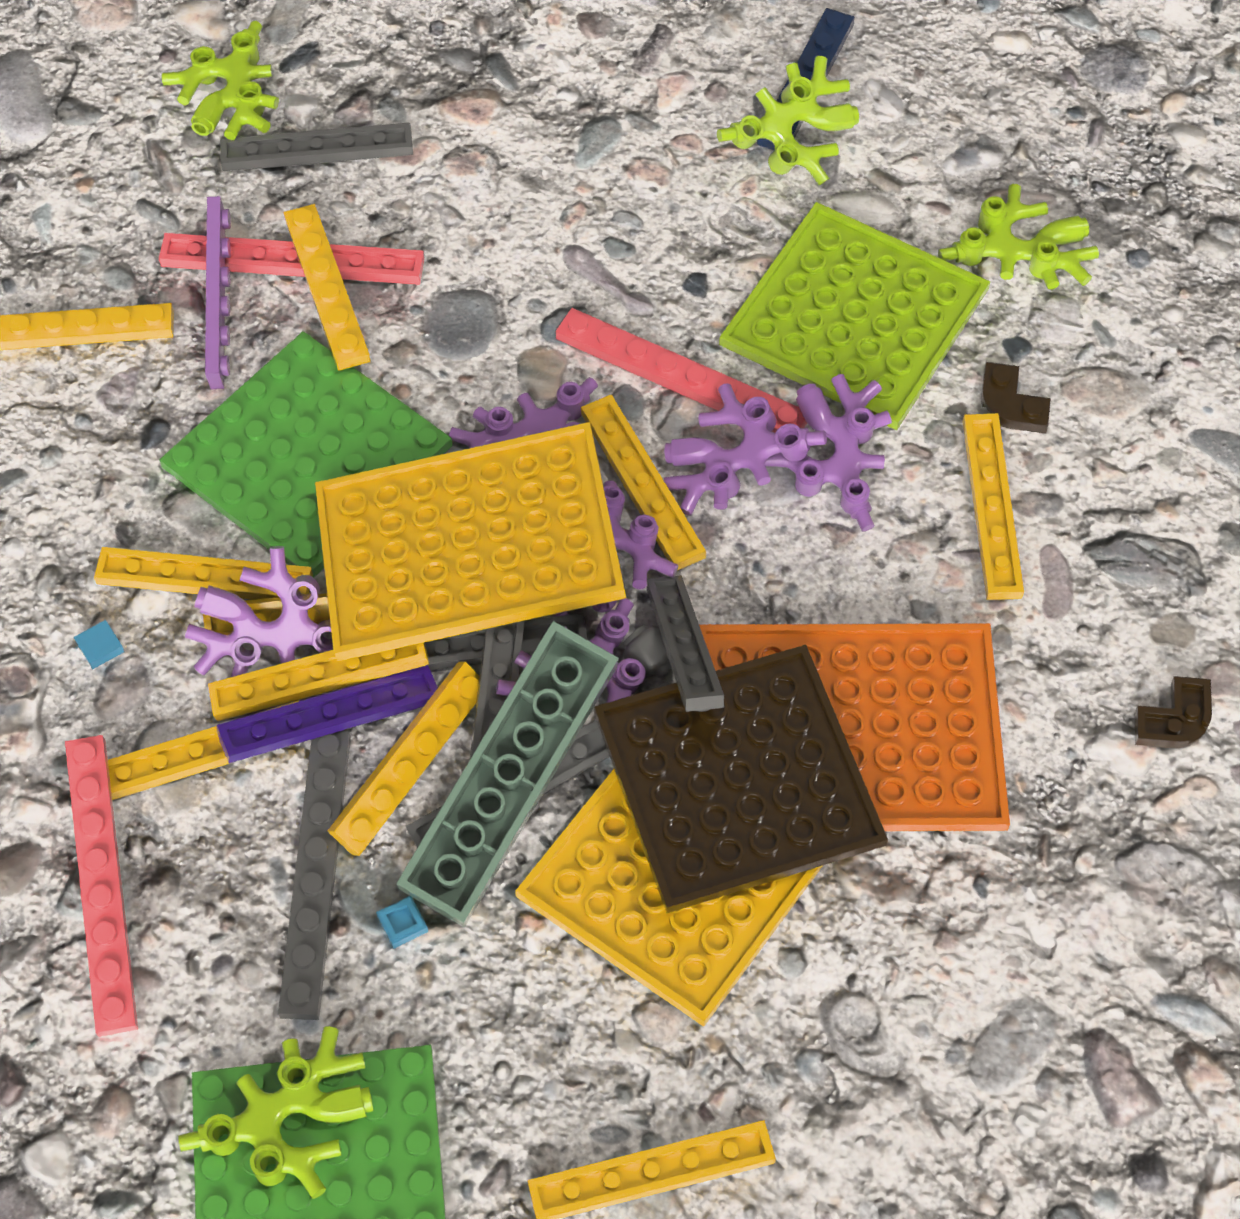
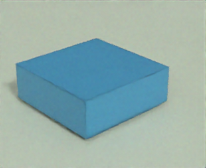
M106 620L74 637L76 644L92 670L125 652Z
M411 896L376 912L393 949L428 932V927Z

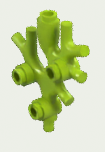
M251 21L248 29H243L232 36L231 44L233 51L228 56L217 58L212 48L206 46L198 47L190 54L191 67L183 71L162 73L163 86L183 85L177 101L185 106L191 101L200 83L205 85L212 84L217 80V77L224 78L227 81V85L223 89L206 96L195 110L191 118V127L197 134L207 136L213 133L224 110L230 107L236 108V111L224 131V136L227 139L235 140L241 127L244 125H252L262 133H266L270 129L271 123L261 116L265 107L277 109L279 98L263 94L261 86L252 81L258 78L272 77L271 64L257 65L260 59L257 45L260 42L259 33L262 29V25L258 21Z
M824 56L815 57L811 80L801 77L798 63L788 64L785 68L789 84L782 91V103L777 102L767 88L764 87L755 94L765 108L764 116L757 118L756 116L748 115L740 122L731 123L728 128L717 129V139L719 142L732 140L734 145L741 149L752 147L758 139H768L775 146V150L768 158V165L772 172L784 175L795 165H800L810 172L820 186L830 178L821 167L819 161L821 158L837 156L839 154L837 143L811 147L803 146L795 140L792 134V126L797 121H805L813 127L824 131H840L853 128L859 122V111L856 106L846 103L821 107L816 101L818 96L848 92L850 90V83L848 79L829 81L826 78L827 58Z
M1018 184L1009 185L1006 204L1002 198L997 196L989 197L982 203L978 220L979 228H968L961 234L960 241L953 242L952 247L938 249V258L945 261L955 259L956 263H962L967 266L979 264L983 257H995L1001 261L1000 277L1004 280L1013 278L1014 266L1017 261H1030V273L1036 278L1043 279L1049 290L1057 288L1060 284L1055 273L1058 269L1067 271L1082 286H1085L1090 282L1092 276L1080 265V262L1099 258L1097 246L1060 252L1056 246L1083 241L1084 237H1088V221L1085 217L1080 218L1078 215L1058 219L1047 224L1030 240H1022L1015 237L1011 232V226L1014 222L1048 214L1046 202L1030 205L1021 203V186Z
M331 1026L323 1027L319 1048L315 1057L310 1060H305L301 1057L298 1039L284 1040L282 1048L285 1060L278 1069V1078L282 1087L274 1093H267L258 1087L250 1074L244 1075L236 1084L248 1102L246 1109L241 1114L232 1118L224 1114H216L210 1117L205 1124L198 1125V1131L178 1135L181 1152L201 1147L202 1152L211 1150L216 1155L226 1156L232 1154L239 1147L240 1142H249L255 1148L250 1158V1166L261 1184L266 1186L277 1185L289 1173L295 1175L302 1182L312 1199L321 1196L326 1191V1187L316 1174L314 1167L321 1160L342 1156L339 1139L306 1147H293L283 1140L280 1126L283 1120L293 1113H302L321 1122L342 1123L367 1117L366 1113L374 1111L369 1087L361 1088L360 1085H355L331 1092H322L319 1089V1082L323 1078L365 1069L363 1053L344 1057L336 1056L335 1047L339 1029ZM303 1077L301 1082L292 1083L295 1078ZM229 1134L225 1141L218 1142L221 1135ZM276 1164L273 1171H264L268 1165Z

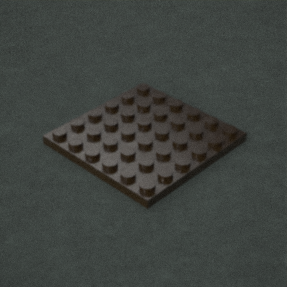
M807 645L717 670L716 674L724 694V708H715L703 712H686L677 683L594 706L597 723L666 913L887 846V835Z

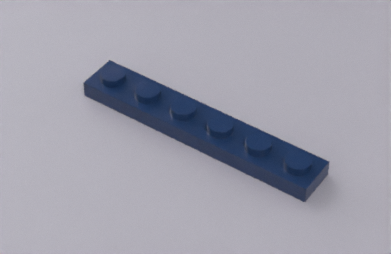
M829 8L825 9L797 61L801 77L811 80L816 56L827 58L826 77L828 76L854 26V16ZM789 79L787 80L782 91L788 86ZM781 91V93H780V95H779V97H778V99H777V102H779V103H782V100H781L782 91ZM797 121L793 124L792 134L794 138L803 121ZM764 138L757 140V145L775 150V146L770 140Z

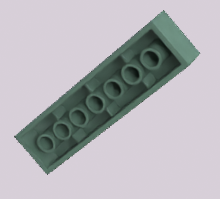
M555 621L551 623L397 881L396 885L399 890L464 928L466 927L617 669L619 660L617 656Z

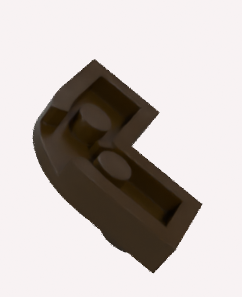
M986 362L981 392L982 408L986 407L991 414L998 413L1000 426L1046 434L1051 398L1017 394L1020 366Z
M1174 676L1171 681V708L1137 706L1135 710V745L1184 748L1198 742L1205 734L1212 718L1211 679Z

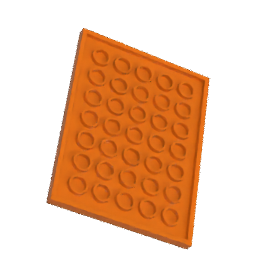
M990 623L699 624L715 671L807 645L884 831H1008L1010 818Z

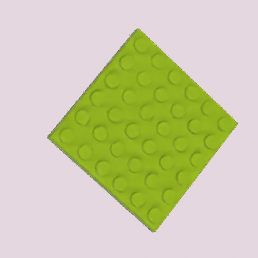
M816 202L719 338V345L803 386L815 384L817 388H821L824 396L841 403V400L831 381L833 377L844 374L851 391L854 393L860 392L872 380H875L880 384L882 391L869 401L865 408L869 409L874 415L887 410L892 423L886 426L898 430L986 295L991 281Z

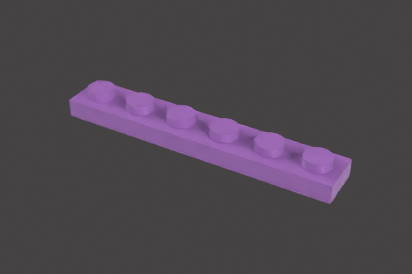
M220 196L207 197L205 375L210 389H224V376L230 375L228 355L224 356L225 346H230L229 326H225V316H230L229 296H225V287H230L231 279L229 267H225V258H230L231 247L229 238H225V229L231 228V216L229 209H224Z

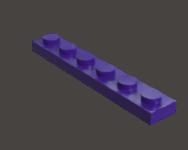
M426 665L218 724L217 735L228 763H233L424 707L438 687L429 666Z

